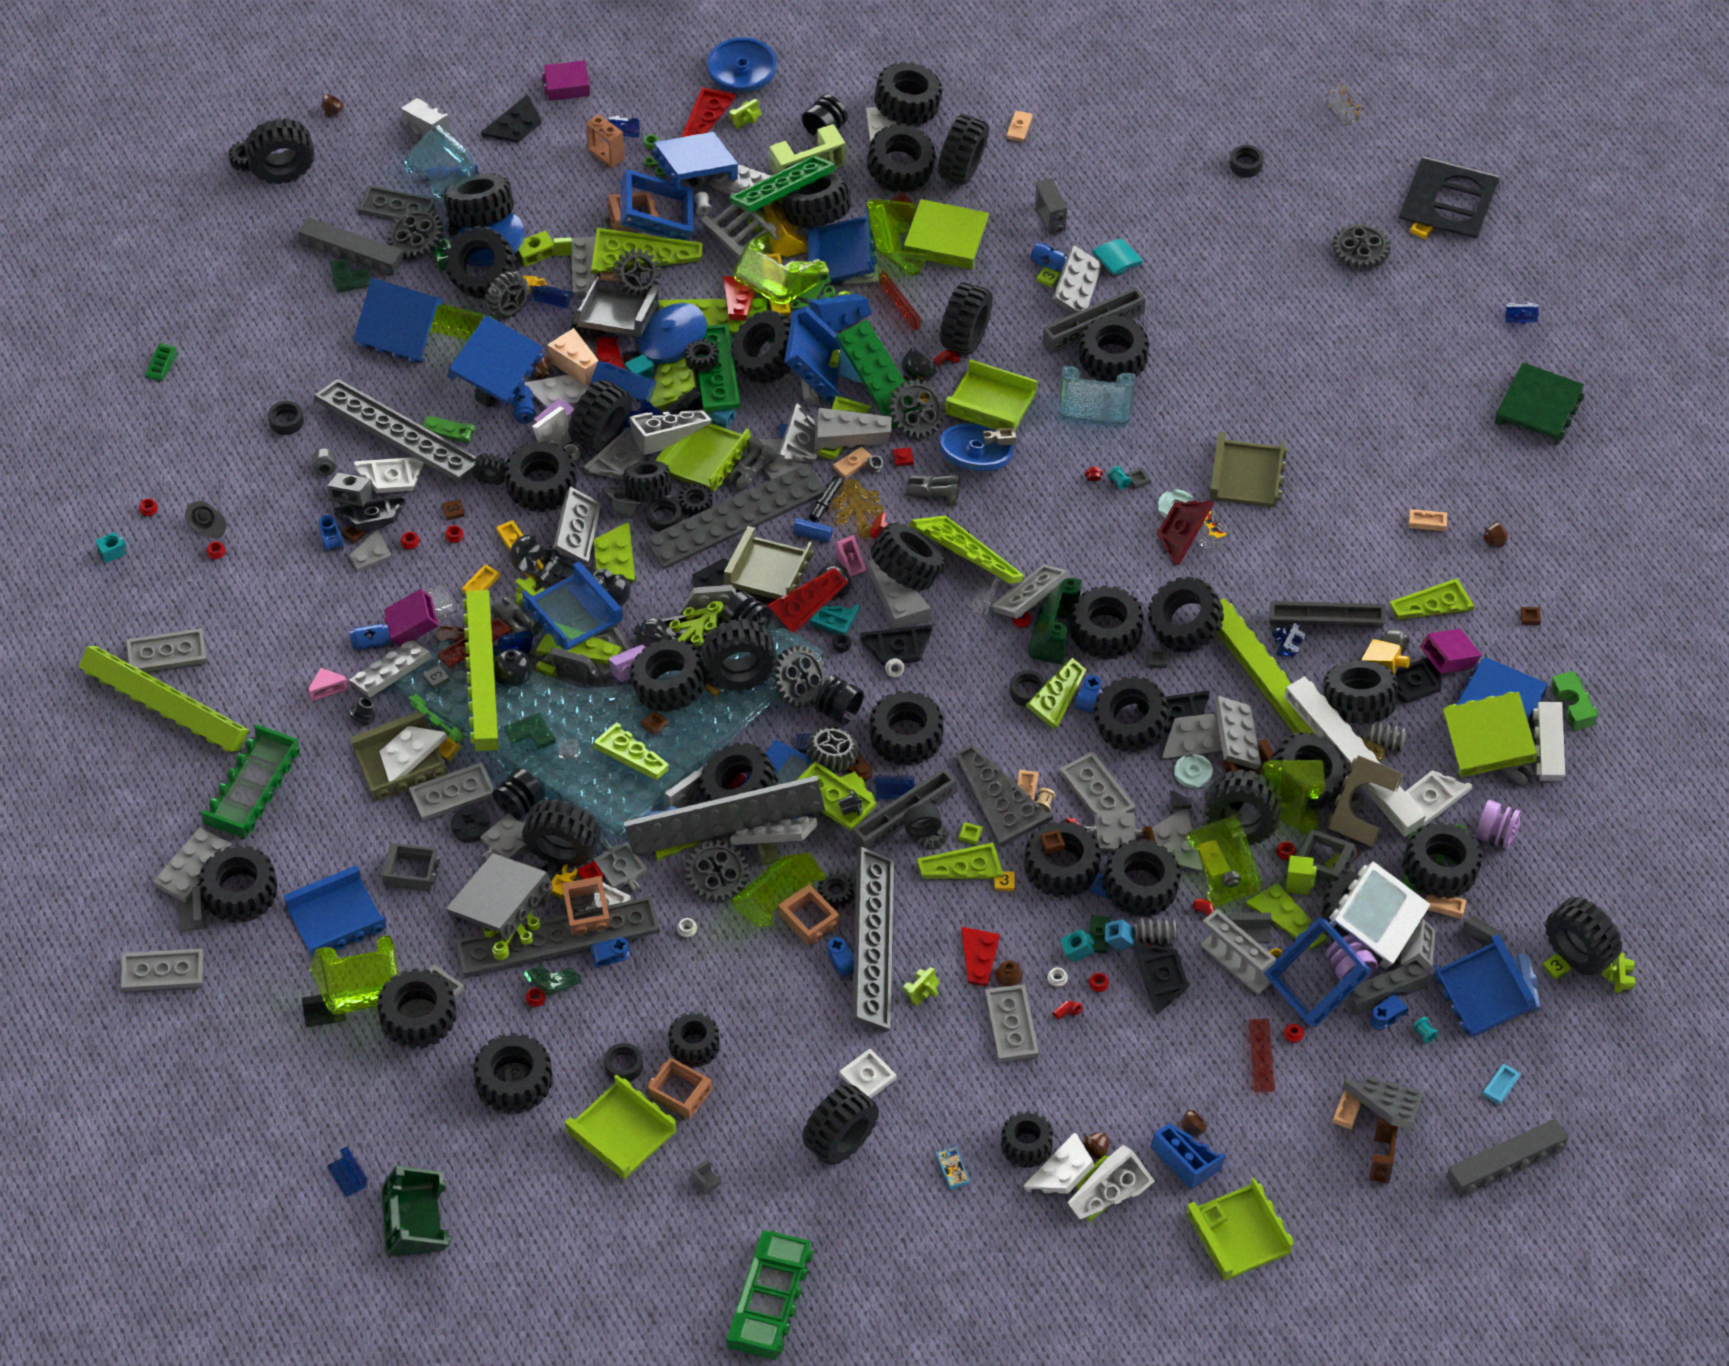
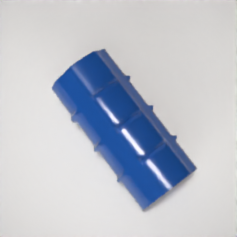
M796 518L793 534L829 543L833 534V527Z

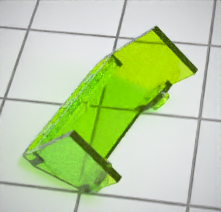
M769 231L747 243L734 268V278L737 281L779 304L787 303L819 284L820 260L816 259L806 266L796 261L784 266L764 255L770 254Z
M446 304L437 305L430 332L469 340L488 314ZM488 315L489 317L496 320L495 316Z
M810 852L785 855L731 900V904L757 927L765 928L774 925L772 921L774 915L772 913L778 909L780 903L806 885L810 884L813 887L815 881L825 880L827 876Z

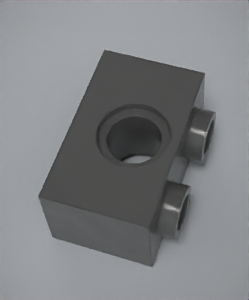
M337 473L327 485L330 500L364 506L374 494L370 478Z

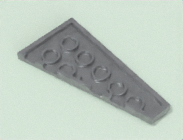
M973 744L955 753L1001 847L1054 820L1048 812L1028 796L1022 788L1006 776Z

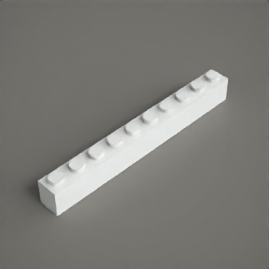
M1305 676L1286 687L1284 698L1318 737L1326 738L1328 743H1332L1335 746V750L1339 751L1342 755L1341 760H1344L1345 769L1350 774L1352 771L1350 769L1352 760L1354 758L1357 759L1358 755L1380 763L1376 759L1375 754L1364 745L1363 740L1354 734L1350 725L1341 719L1338 711L1328 704L1326 697L1321 695L1316 690L1315 685L1308 681ZM1367 783L1361 786L1404 837L1423 826L1426 817L1423 809L1418 807L1413 802L1410 794L1405 793L1400 786L1397 792L1374 783Z

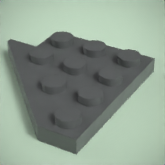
M1364 1076L1362 1083L1344 1079L1342 1088L1391 1125L1412 1130L1423 1099V1092L1413 1087H1401L1395 1082H1383L1373 1076Z

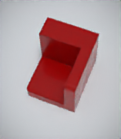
M882 512L873 521L870 537L876 539L884 527L888 525L885 523V512Z

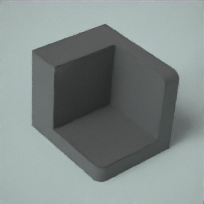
M708 1159L691 1170L693 1183L704 1195L721 1185V1181L711 1170V1162Z

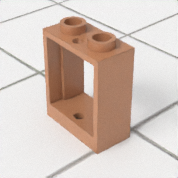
M599 114L586 123L588 151L610 168H614L625 160L623 132Z
M650 192L632 193V207L646 205L649 215L659 217V213L655 211V200L651 198ZM620 194L608 195L607 210L613 230L624 232L639 231L621 226Z
M601 876L562 883L571 935H582L588 931H602L611 927ZM599 893L603 915L574 920L570 898Z
M810 884L778 905V915L808 946L813 942L818 943L823 938V935L828 932H834L839 926V914ZM812 900L828 917L808 930L793 913Z
M670 1057L667 1063L661 1065L658 1075L649 1081L647 1085L649 1098L690 1120L711 1092L712 1080ZM672 1073L697 1086L684 1104L660 1091Z

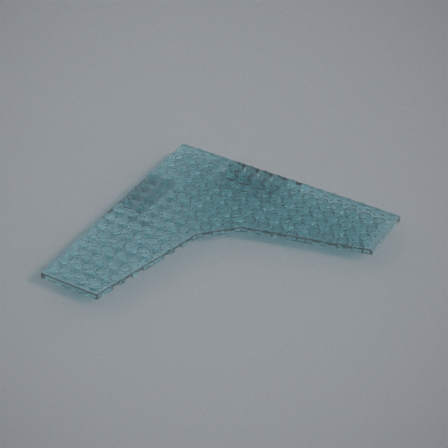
M771 619L767 630L772 635L776 655L782 654V650L789 647L801 645L802 648L808 647L809 651L815 650L814 656L820 655L818 661L825 657L824 651ZM446 639L445 641H440L429 650L432 656L431 659L392 683V687L408 698L416 693L427 703L425 707L431 713L452 727L458 728L464 735L470 738V732H474V728H470L469 717H473V713H469L468 702H472V698H468V687H471V683L467 684V672H470V669H466V657H470V654H466L465 645ZM740 652L733 654L728 658L739 659L749 655L750 653ZM440 666L449 676L450 682L433 690L424 680L423 674ZM533 670L527 682L512 687V684L501 685L494 677L498 750L488 752L504 767L507 773L511 774L516 768H522L533 775L541 784L546 799L550 801L554 799L561 802L567 801L570 802L569 804L580 806L582 810L588 811L589 815H593L596 822L619 837L626 831L624 821L641 818L651 808L663 802L664 793L668 789H671L681 780L690 776L695 770L703 767L707 760L715 755L714 753L717 750L721 751L724 749V746L729 745L737 734L775 701L781 693L774 692L777 689V685H772L775 679L771 677L767 681L764 680L762 685H756L751 690L743 689V691L737 692L736 690L727 691L725 688H719L721 692L716 698L704 690L702 694H699V698L695 702L692 701L690 706H684L679 711H655L668 720V726L654 736L641 727L640 723L654 710L653 708L645 707L639 701L633 685L582 689ZM681 671L666 672L656 680L671 679ZM617 722L621 725L623 731H628L633 735L634 740L637 742L641 741L645 745V749L653 751L668 763V771L658 780H655L593 748L594 741ZM566 748V750L564 751L565 753H567L568 751H570V753H572L573 750H571V748H574V749H575V753H574V754H569V753H568V754L565 755V754H563L562 751H563V749Z

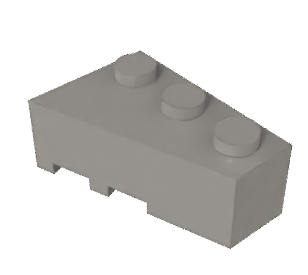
M416 98L401 108V120L405 125L411 126L416 135L420 134L426 144H431L435 148L451 138L449 116L446 113L440 114L439 109H431L428 103Z

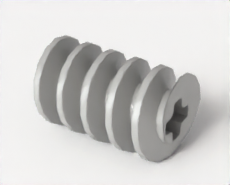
M1374 722V724H1370L1367 727L1364 743L1368 739H1370V745L1377 741L1378 747L1385 743L1386 749L1392 744L1393 751H1396L1400 746V752H1402L1406 739L1405 728L1398 732L1397 726L1390 730V724L1383 728L1382 722L1377 727Z
M1140 918L1135 926V941H1139L1142 938L1143 944H1146L1147 939L1150 938L1151 944H1154L1155 940L1158 939L1159 945H1162L1163 940L1166 939L1167 945H1170L1171 940L1176 941V922L1172 920L1171 924L1168 925V921L1164 919L1161 925L1159 919H1156L1153 925L1151 919H1148L1147 923L1144 924L1143 918Z

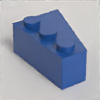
M859 294L807 300L809 308L835 333L872 315L868 299Z
M601 361L597 362L591 379L592 383L598 380H608L629 392L630 396L634 397L633 401L641 404L644 401L650 402L657 381Z
M1169 1123L1154 1132L1150 1148L1190 1189L1222 1169L1225 1155L1222 1153L1218 1155L1208 1149V1145L1204 1143L1201 1145L1191 1139V1135Z

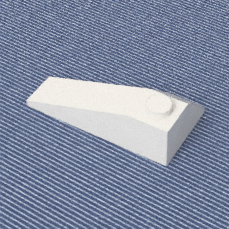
M1122 1145L1102 1163L1069 1200L1068 1205L1077 1217L1082 1219L1102 1211L1107 1206L1121 1203V1200L1141 1194L1155 1181L1134 1152Z

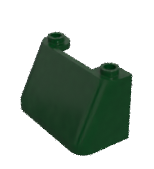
M1064 579L1042 600L1028 645V654L1031 658L1063 665L1067 628L1063 623L1056 622L1057 617L1067 619V616L1071 613L1075 600L1081 596V579Z
M396 1165L382 1185L381 1196L387 1255L402 1256L444 1251L449 1246L450 1235L446 1230H440L438 1197L441 1192H444L446 1182L443 1180V1171Z

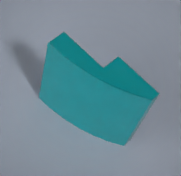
M1123 239L1107 242L1092 251V254L1112 275L1124 274L1128 268L1138 267L1143 262Z

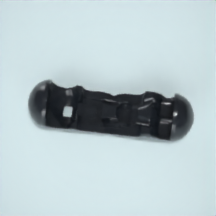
M523 535L511 546V563L522 572L552 585L574 575V561L559 555L557 550L553 548L545 549L541 547L533 535ZM538 559L544 564L541 570L535 568L537 565L536 560ZM584 566L620 607L628 601L631 588L628 579L624 575L618 574L614 577L605 568L601 567L600 570Z

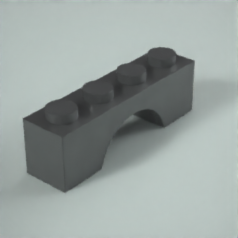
M1415 961L1360 983L1345 998V1001L1355 1016L1373 1009L1379 1001L1391 994L1404 992L1408 995L1426 988L1428 975L1420 963Z

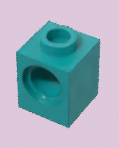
M644 354L625 363L626 370L647 378L654 377V364Z
M116 532L95 540L97 551L104 563L126 555L124 550L127 547L123 537L119 538Z
M1082 929L1060 939L1066 956L1072 962L1079 961L1095 953L1092 947L1094 944L1093 938Z

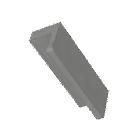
M1423 918L1402 949V966L1417 960L1425 970L1432 967L1435 930Z

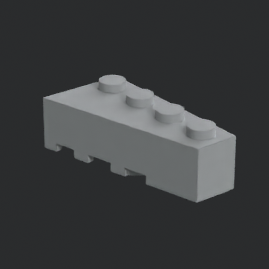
M819 408L815 420L814 450H821L824 447L837 449V446L851 448L862 444L864 446L887 445L891 434L892 417Z
M874 560L869 561L870 578L894 629L931 621V608L916 590L898 584L894 579L889 578L885 572H882Z

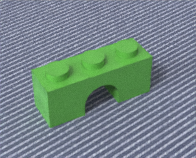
M1574 671L1553 676L1550 687L1557 700L1567 699L1575 703L1568 706L1566 714L1573 731L1594 726L1598 718V712L1596 707L1592 706L1589 694L1584 691L1581 679L1576 676Z

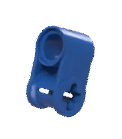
M331 515L322 516L318 522L325 552L339 546L343 548V539L334 517Z
M1090 675L1086 677L1076 699V709L1094 713V703L1097 702L1096 698L1101 693V679L1098 676Z
M622 937L597 942L590 947L596 968L624 961L630 955L628 941Z
M840 937L830 939L828 942V957L834 969L840 973L839 977L841 978L854 972V955L845 941Z
M1393 994L1374 1007L1373 1016L1370 1020L1371 1026L1374 1029L1383 1030L1395 1021H1398V1018L1402 1015L1405 1016L1409 1008Z

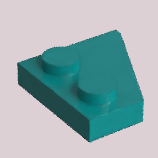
M854 605V608L822 606L812 616L810 625L837 635H846L860 611V606Z

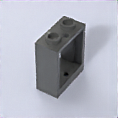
M1053 178L1036 182L1035 206L1049 235L1054 233L1060 234L1066 231L1067 206Z
M1312 829L1309 835L1305 836L1303 847L1295 856L1308 857L1316 842L1342 851L1333 870L1313 863V866H1317L1316 878L1331 883V881H1335L1337 876L1341 874L1344 876L1345 872H1348L1357 855L1355 844Z
M390 843L382 873L383 885L430 891L432 884L435 885L437 873H435V870L440 867L441 857L437 854V848ZM398 858L430 862L426 878L395 875Z

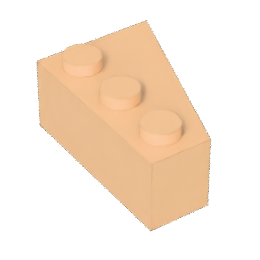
M574 328L547 345L548 358L551 364L568 375L573 376L586 386L591 383L598 359Z

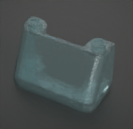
M439 125L432 127L405 156V161L403 162L407 171L410 170L413 173L418 169L431 182V192L440 199H444L443 196L446 188L453 184V182L459 181L464 177H470L471 175L476 176L470 153Z
M1063 366L1058 417L1066 422L1117 428L1129 426L1134 403L1136 374L1122 373L1117 377L1116 383L1080 379V371L1077 368Z

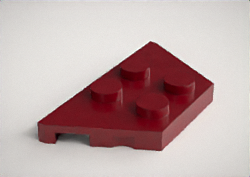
M1208 499L1204 502H1197L1196 500L1174 502L1156 535L1164 544V548L1171 555L1172 561L1175 564L1180 565L1213 507V501Z

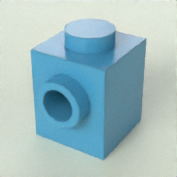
M735 409L706 412L712 420L711 424L726 429L736 417Z
M1123 919L1105 924L1106 943L1116 950L1133 947L1132 944L1135 941L1134 927Z

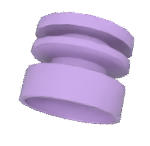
M1488 800L1482 813L1475 839L1488 843L1492 836H1496L1495 846H1499L1501 840L1504 839L1502 847L1508 850L1517 835L1521 811L1516 809L1513 816L1510 817L1512 807H1508L1505 813L1502 814L1501 804Z
M1351 934L1342 937L1372 970L1362 982L1368 980L1376 973L1379 966L1372 952ZM1336 941L1326 951V957L1332 968L1335 969V974L1339 981H1341L1356 964Z

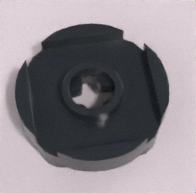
M468 805L463 806L451 819L453 835L461 842L472 843L473 841H480V837L490 829L488 814L479 808ZM474 822V827L467 828L466 823Z

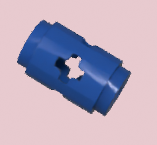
M1037 243L1030 255V259L1033 262L1062 273L1067 254L1044 243ZM1042 258L1049 261L1051 260V263H1047V265L1044 264V260H1042Z
M524 385L521 391L517 390L515 393L516 397L512 403L514 418L521 424L530 423L535 417L533 392L529 386Z
M380 623L349 630L352 649L362 650L386 646L387 643H390L387 624L383 625ZM367 634H371V636H372V639H371V640H369V638L367 637Z

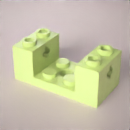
M834 124L818 129V146L794 155L786 141L776 143L770 146V169L775 175L813 155L834 163L835 169L846 166L845 142Z

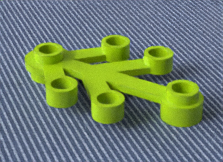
M713 601L706 608L694 610L692 607H688L684 610L683 614L687 620L691 621L680 623L679 620H674L670 623V628L674 633L688 629L678 638L679 642L681 640L686 641L691 637V642L694 646H701L704 641V626L709 634H711L710 631L713 628H718L717 618L721 617L724 605L720 601ZM702 616L699 619L692 620L695 617Z
M531 911L526 917L528 927L533 931L540 928V921L537 917L533 916ZM521 923L515 931L518 932L522 944H530L533 941L532 934L526 931ZM483 927L486 937H493L499 933ZM514 933L507 941H504L502 938L500 942L494 944L492 951L495 959L504 960L509 956L508 944Z

